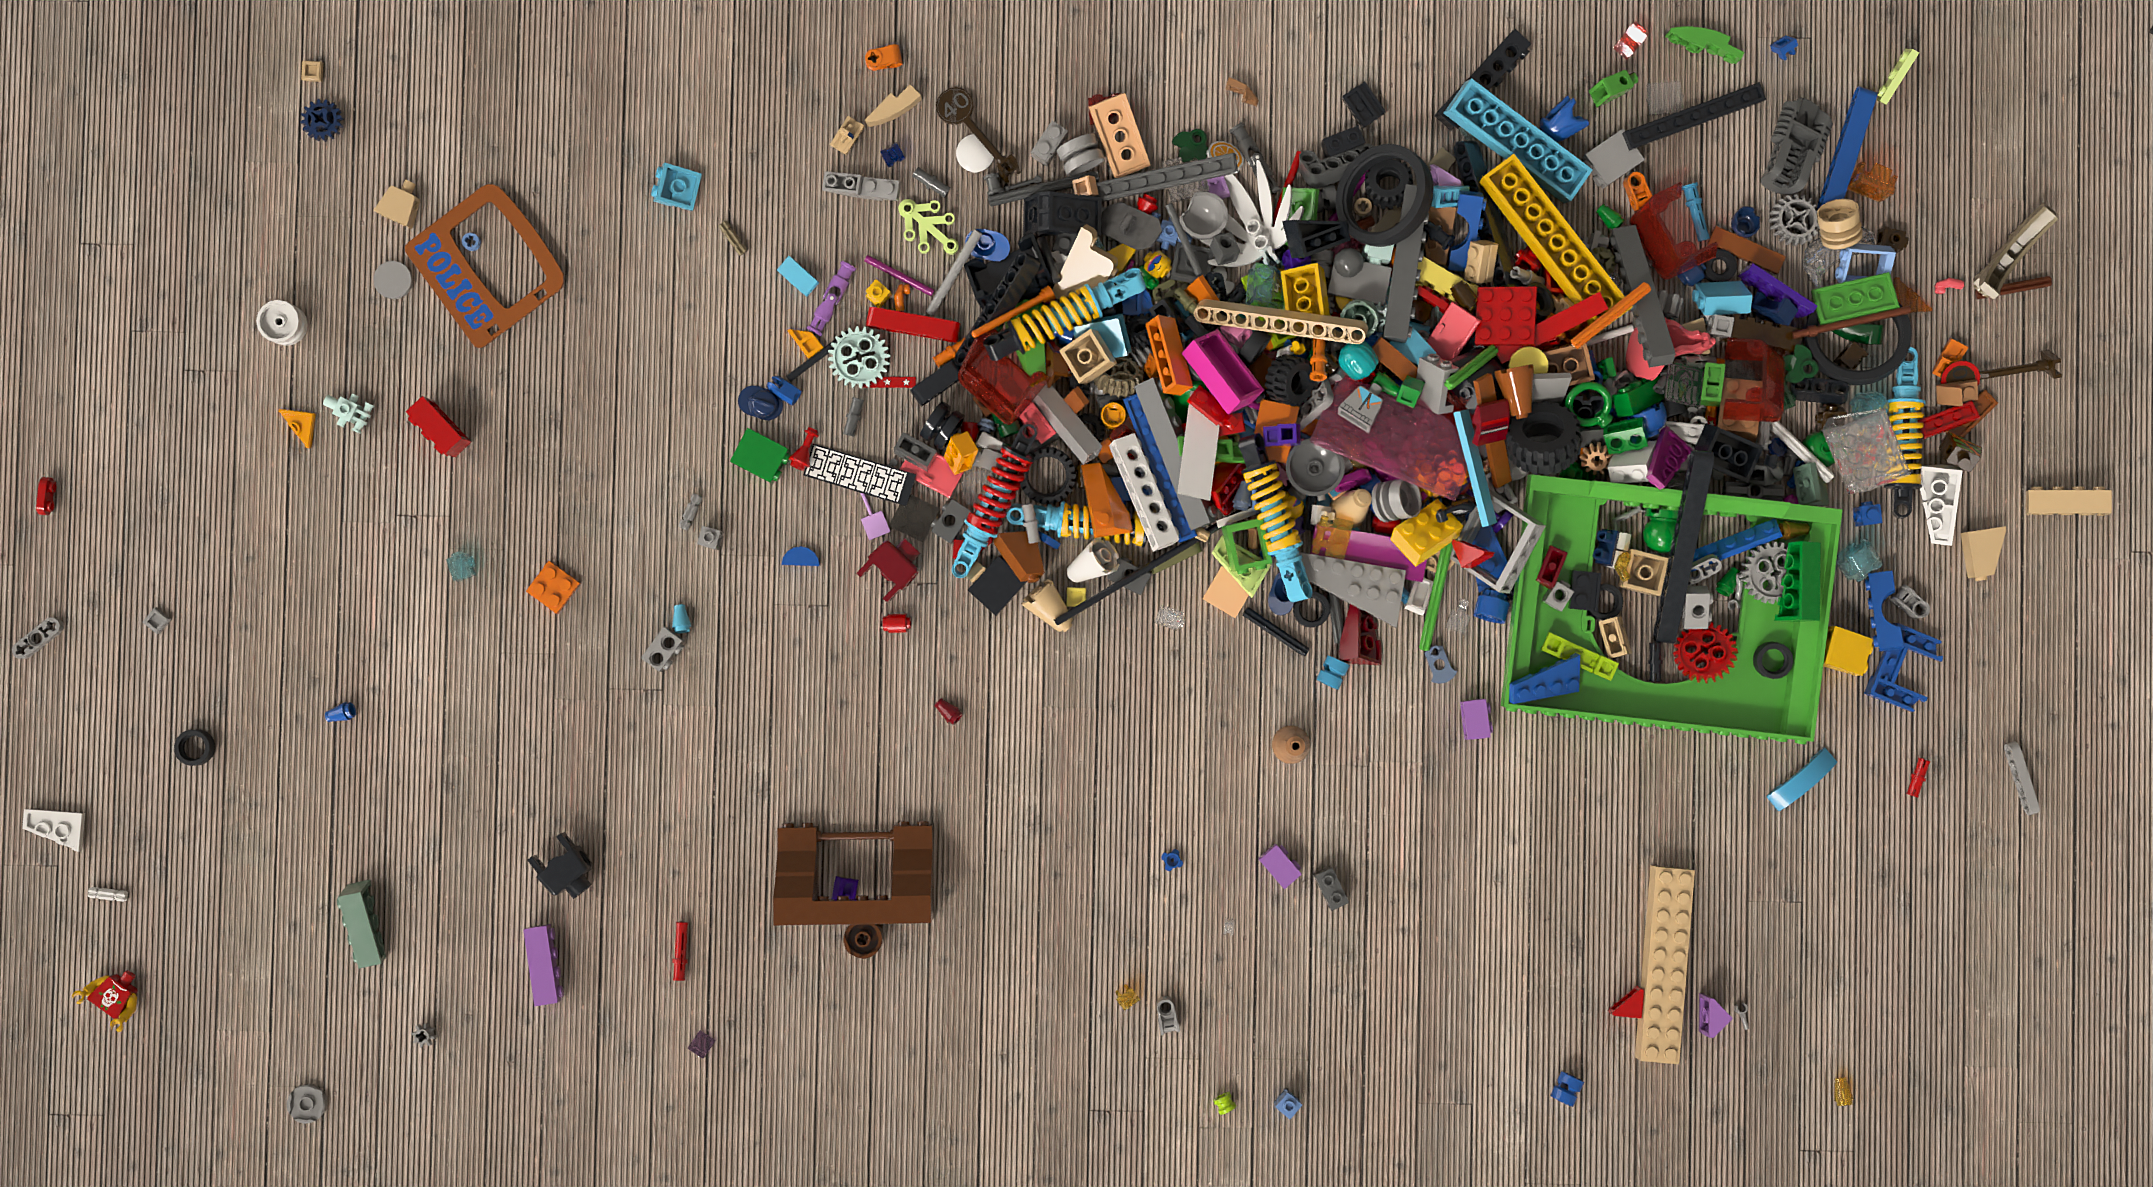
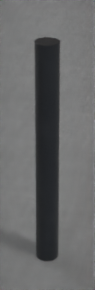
M835 339L831 343L837 344V340ZM831 343L786 376L788 380L792 382L829 354L828 350H834Z

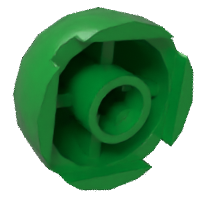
M1824 431L1813 432L1801 442L1827 468L1833 465L1840 456V443L1831 433Z

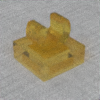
M1125 984L1126 992L1124 994H1121L1118 990L1115 993L1118 996L1116 1000L1124 1010H1127L1141 999L1132 988L1130 989Z

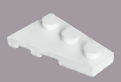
M24 809L22 829L41 837L49 838L60 845L72 848L74 851L82 852L85 813Z

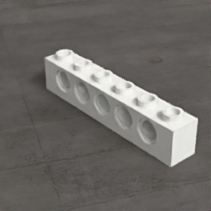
M1135 433L1114 440L1109 445L1153 552L1175 544L1179 540V532L1173 526L1171 513L1164 504V496L1158 490L1156 477L1151 473L1148 458L1142 452L1141 441L1136 437ZM1127 453L1132 454L1134 456V460L1130 459ZM1135 471H1139L1142 477L1136 476ZM1142 488H1145L1149 492V495H1145L1142 491ZM1150 506L1156 509V513L1150 510ZM1157 524H1161L1164 531L1159 530Z

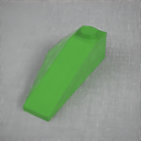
M1022 300L1021 302L1017 303L1016 307L1020 306L1021 304L1029 300ZM1041 302L1040 304L1030 308L1029 310L1017 315L1016 317L1010 319V321L1020 317L1021 323L1023 324L1022 316L1024 314H1028L1032 318L1031 313L1034 309L1038 310L1041 313V306H1043V303ZM1006 321V323H1005V328H1006V329L1008 328L1007 321ZM1035 338L1036 348L1030 347L1031 350L1027 351L1024 355L1019 350L1016 351L1026 378L1046 377L1045 344H1041L1037 338Z

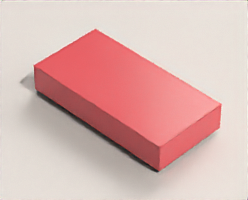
M1031 403L1017 414L1023 423L1034 422L1037 425L1038 434L1036 439L1040 445L1056 434V431L1034 403ZM1027 427L1030 430V432L1034 435L1033 428Z

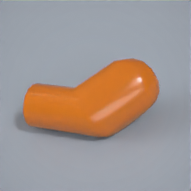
M900 284L894 294L895 311L905 310L904 294H910L909 284Z

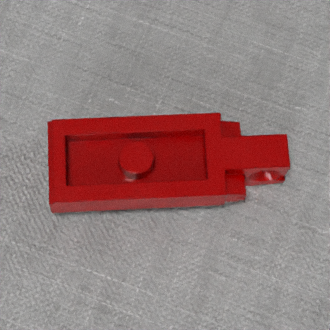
M1200 385L1187 400L1190 405L1216 426L1225 425L1232 431L1239 422L1232 415L1233 412L1227 414L1217 399Z

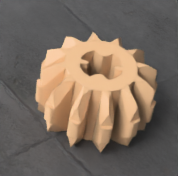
M1601 442L1597 443V447L1590 443V449L1584 447L1583 452L1585 454L1580 455V459L1583 460L1581 466H1586V472L1593 470V475H1596L1597 471L1604 474V468L1608 470L1613 454L1608 453L1606 445L1601 448ZM1595 456H1599V461H1594Z

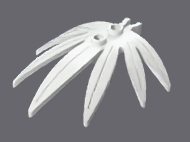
M1259 160L1256 161L1257 181L1263 222L1252 199L1233 174L1224 176L1231 200L1246 226V231L1229 214L1225 229L1246 243L1236 242L1240 249L1236 262L1219 265L1220 267L1244 266L1256 262L1263 257L1265 267L1270 269L1268 254L1277 264L1280 263L1279 258L1275 255V250L1287 242L1282 221L1287 220L1290 213L1292 187L1288 185L1275 226L1273 227L1271 190L1266 173ZM1303 206L1299 207L1290 220L1302 219L1304 213ZM1213 238L1200 241L1210 246ZM1216 259L1208 260L1210 265L1218 266Z

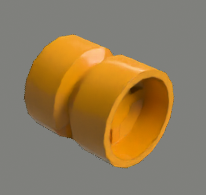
M1115 402L1105 405L1101 412L1103 425L1110 430H1117L1122 427L1126 418L1123 406Z

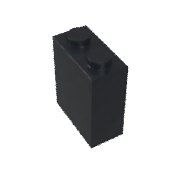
M998 556L971 585L968 591L997 616L1024 587L1027 581L1020 582L1005 559H1001Z

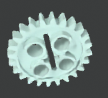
M856 326L855 332L848 328L849 334L841 331L843 337L839 338L836 336L837 344L831 343L834 350H828V352L833 357H829L828 361L833 362V364L829 368L836 369L832 374L834 376L840 375L838 377L839 382L845 379V386L850 382L853 389L856 384H859L860 389H862L863 384H866L869 388V382L872 381L874 384H877L875 378L883 379L880 373H887L884 366H889L890 363L885 361V359L890 358V355L884 352L888 351L889 348L882 347L885 340L879 341L880 334L874 337L873 329L867 333L866 327L863 328L862 332L859 331L858 326ZM868 341L871 345L870 348L865 351L860 349L861 342ZM850 347L852 354L850 356H843L842 349ZM870 352H875L874 355L863 357L862 362H858V360H853L847 364H843V361L845 360H851L856 358L857 353H860L861 356H864ZM869 359L877 362L873 369L866 367V362ZM851 365L858 367V372L854 375L848 373V368Z

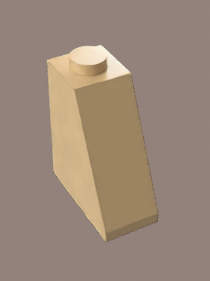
M2006 526L1960 533L1968 578H1975V581L1988 580L1987 576L1995 574L2006 533Z

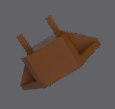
M1047 342L1046 381L1047 388H1050L1061 376L1072 377V374L1068 373V364L1060 351H1056Z

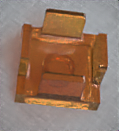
M1862 161L1856 165L1847 188L1848 190L1879 203L1894 194L1896 189L1894 185L1898 176L1895 174L1891 176L1892 169L1875 163L1869 173L1863 171L1866 162Z

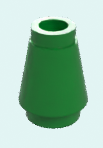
M1602 204L1596 211L1609 230L1619 228L1625 221L1622 218L1623 215L1605 204Z
M1378 371L1371 381V385L1375 383L1382 388L1381 392L1394 397L1401 388L1385 372L1381 373Z
M1731 567L1716 583V591L1726 597L1733 594L1737 585L1736 574L1740 573V571Z

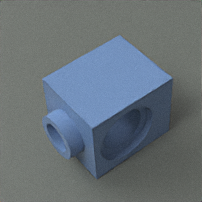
M1286 1088L1273 1102L1275 1107L1288 1119H1291L1302 1107L1301 1101Z

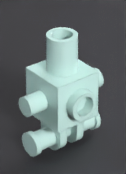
M353 393L349 400L341 396L337 399L327 395L323 405L333 409L332 414L340 417L337 425L344 427L348 421L355 424L352 430L361 434L363 426L367 425L366 419L371 417L370 412L375 406L365 402L363 408L356 404L359 396Z

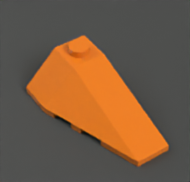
M1101 463L1081 465L1094 538L1132 533L1130 514Z

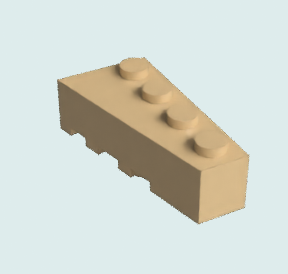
M2031 487V490L2026 491L2025 515H2054V513H2058V515L2079 514L2080 516L2097 514V516H2105L2112 513V490H2106V487H2093V490H2085V487H2072V490H2064V487H2052V490H2044V487Z

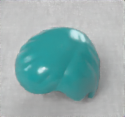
M1363 341L1360 344L1347 343L1343 346L1338 362L1350 378L1361 380L1368 377L1375 370L1379 359L1373 348L1366 341Z

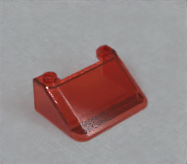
M992 329L974 339L958 372V380L964 388L1003 423L1010 425L1017 420L1043 389L1049 377L1042 371H1036L1030 377L1008 356L992 361L983 344L985 338L998 333L996 329Z

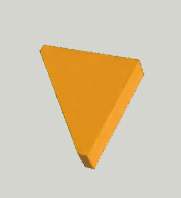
M279 409L278 412L282 414L305 447L311 449L316 414Z

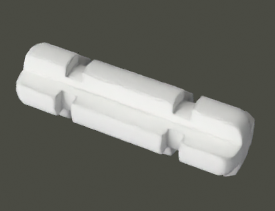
M90 887L88 897L124 902L128 899V892Z

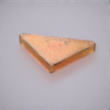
M1899 277L1893 278L1898 302L1903 307L1910 306L1911 313L1933 311L1932 307H1929L1921 300V297L1911 288H1908Z

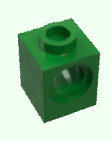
M1407 375L1396 401L1414 408L1420 398L1425 382Z

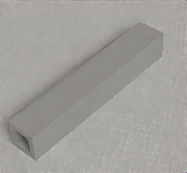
M1020 364L1015 369L1016 372L1013 380L1030 401L1035 404L1083 465L1097 457L1103 446L1053 386L1047 388L1045 377L1026 378Z

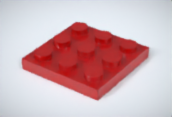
M1478 287L1476 317L1481 322L1476 328L1475 345L1535 346L1537 287Z

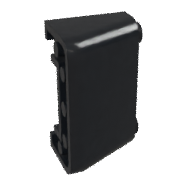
M1033 233L1024 235L1018 242L1019 249L1009 253L1001 261H991L985 264L982 259L973 258L964 264L975 299L982 310L1017 254L1022 251L1040 260V267L1019 302L1033 299L1039 295L1041 289L1047 286L1053 289L1055 283L1052 280L1045 258Z

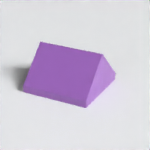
M1699 993V1032L1709 1038H1714L1733 1018L1715 999L1704 993Z

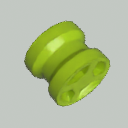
M1225 1092L1213 1099L1214 1104L1219 1108L1218 1112L1220 1115L1226 1114L1237 1107L1236 1103L1231 1100L1230 1092Z

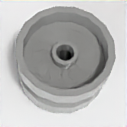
M1094 133L1074 138L1057 149L1060 161H1067L1063 166L1067 176L1071 177L1082 174L1105 161L1102 150L1096 149L1098 140Z

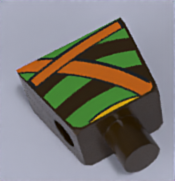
M1948 432L1939 446V450L1947 462L1967 472L1973 470L1982 456V447L1951 432Z

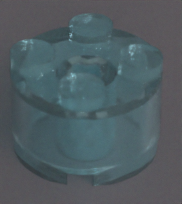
M1868 539L1860 540L1861 544L1858 545L1852 543L1837 554L1836 564L1847 580L1855 579L1857 582L1862 581L1867 577V573L1871 570H1877L1883 565L1881 557Z

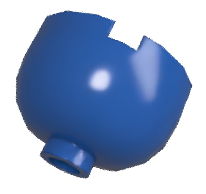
M1661 402L1659 403L1660 407H1656V404L1635 414L1632 418L1631 416H1626V419L1643 417L1648 437L1659 434V429L1667 422V412L1664 404Z

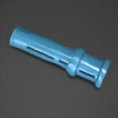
M1698 182L1682 186L1681 190L1684 191L1687 201L1685 205L1690 209L1697 239L1700 242L1710 239L1701 207L1703 200L1700 198L1697 189Z

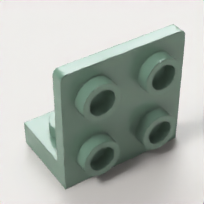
M1807 463L1793 468L1798 503L1809 506H1828L1829 499L1826 482L1818 476L1816 463Z

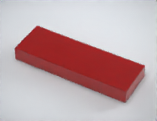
M1971 400L1963 403V406H1955L1918 420V423L1924 424L1923 428H1918V430L1923 434L1924 440L1978 420L1980 415Z

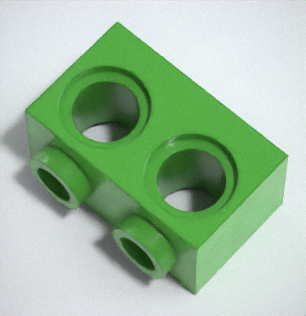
M1705 363L1700 405L1720 407L1726 364Z

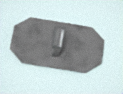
M1122 202L1107 206L1101 215V234L1138 251L1152 247L1162 232L1158 218Z

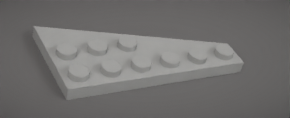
M1299 552V554H1302V562L1309 582L1397 628L1406 570Z

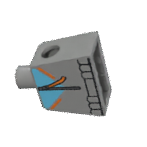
M1375 383L1368 390L1359 386L1340 404L1338 415L1369 433L1382 407L1383 400L1378 397L1382 388Z

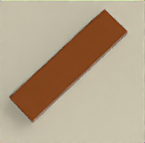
M1718 226L1714 227L1707 242V245L1729 251L1735 257L1748 263H1753L1776 275L1779 274L1786 256Z

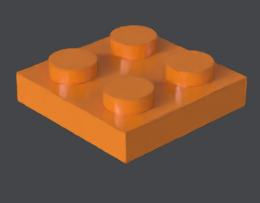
M548 560L526 592L550 610L559 614L581 583Z

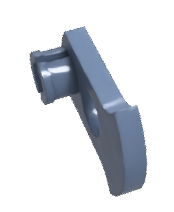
M1443 646L1430 647L1429 651L1424 652L1433 675L1430 682L1441 684L1454 678L1457 671L1451 668ZM1434 648L1438 651L1435 656L1431 654ZM1437 659L1444 661L1445 665L1442 670H1437L1434 667V662Z

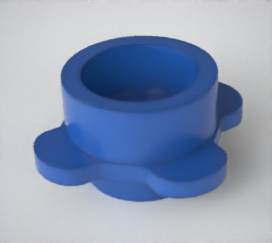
M1173 849L1170 853H1163L1161 856L1167 871H1171L1176 867L1180 868L1183 865L1177 849Z

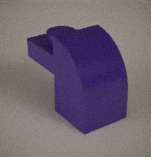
M1277 424V426L1263 427L1265 447L1301 445L1300 424Z

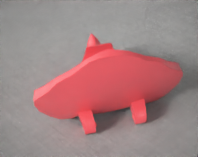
M1664 317L1676 353L1675 357L1689 353L1699 355L1715 345L1716 340L1710 337L1708 333H1701L1699 330L1688 331L1678 322ZM1635 328L1630 336L1626 351L1627 370L1636 377L1653 381L1665 365L1649 368L1648 362L1643 358V346L1638 342V330Z

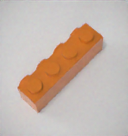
M1157 315L1146 323V328L1163 393L1181 396L1191 389L1193 384L1186 359L1182 355L1184 350L1176 320L1172 317Z

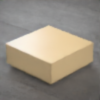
M302 61L301 80L322 82L324 63L321 61Z

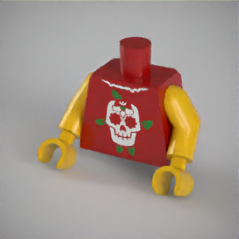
M126 970L122 976L117 974L102 976L82 988L83 991H75L72 994V998L76 995H81L82 998L76 1002L81 1004L87 995V1000L113 1018L110 1022L111 1029L114 1025L120 1024L117 1032H121L124 1028L123 1023L127 1022L137 1009L136 994L138 989L131 984L136 975Z

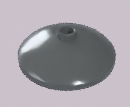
M1309 438L1301 441V445L1293 447L1286 461V474L1290 483L1297 491L1308 496H1322L1333 491L1341 482L1345 469L1344 459L1339 449L1331 442L1321 438ZM1317 466L1318 471L1312 472L1311 467Z

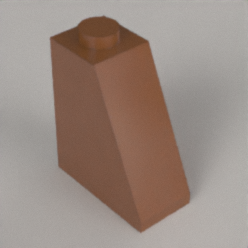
M1027 531L999 533L993 541L994 545L1020 582L1028 581V583H1035L1039 581L1045 572L1038 542L1028 543Z

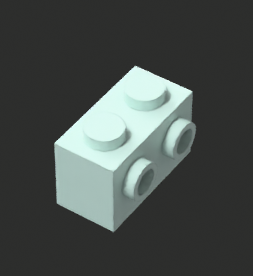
M1365 244L1361 255L1364 257V262L1387 266L1391 260L1394 245L1375 247Z

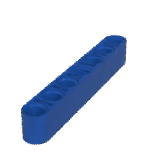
M1858 86L1853 94L1817 210L1829 201L1845 198L1878 93Z

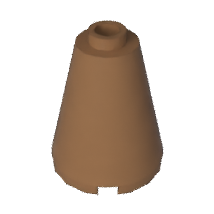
M1285 726L1278 730L1273 737V752L1284 763H1299L1306 758L1310 751L1309 736L1300 727ZM1296 742L1297 746L1293 749L1292 744Z

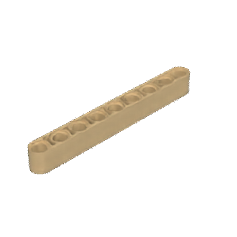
M1210 299L1201 300L1194 311L1195 319L1202 323L1351 344L1362 343L1368 332L1367 324L1361 320ZM1201 308L1206 309L1208 313H1203ZM1219 311H1224L1227 316L1221 315ZM1238 314H1244L1246 318L1243 319ZM1258 316L1265 318L1266 321H1260ZM1277 319H1282L1285 323L1281 324ZM1296 322H1302L1304 326H1298ZM1319 324L1323 326L1324 329H1318L1315 325ZM1335 327H1339V328H1341L1343 331H1342V332H1338V331L1335 330ZM1354 330H1360L1362 334L1358 335Z

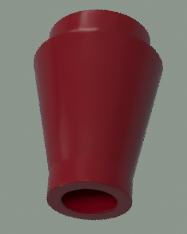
M940 698L934 705L948 724L955 725L963 716L960 708L945 701L943 698Z

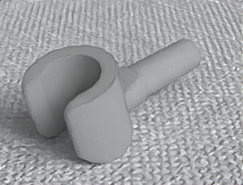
M1742 1003L1743 1011L1740 1012L1738 1005H1735L1734 1011L1740 1015L1744 1029H1749L1745 1014L1748 1011V1006Z

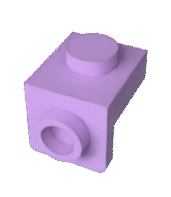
M1224 176L1205 180L1208 192L1216 194L1221 199L1230 197Z

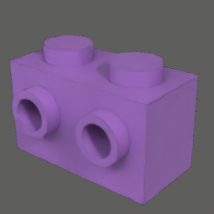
M1486 699L1460 701L1464 740L1490 738V733H1493L1492 722H1489L1488 714L1491 713L1489 702H1486Z
M1274 844L1258 860L1285 890L1302 875L1299 871L1301 867L1294 859L1292 861L1288 859L1286 855L1289 853L1282 845L1278 847Z

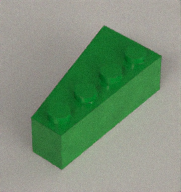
M1808 541L1788 543L1784 565L1787 571L1781 581V585L1784 587L1782 597H1778L1777 605H1780L1779 614H1775L1774 621H1820L1821 543Z

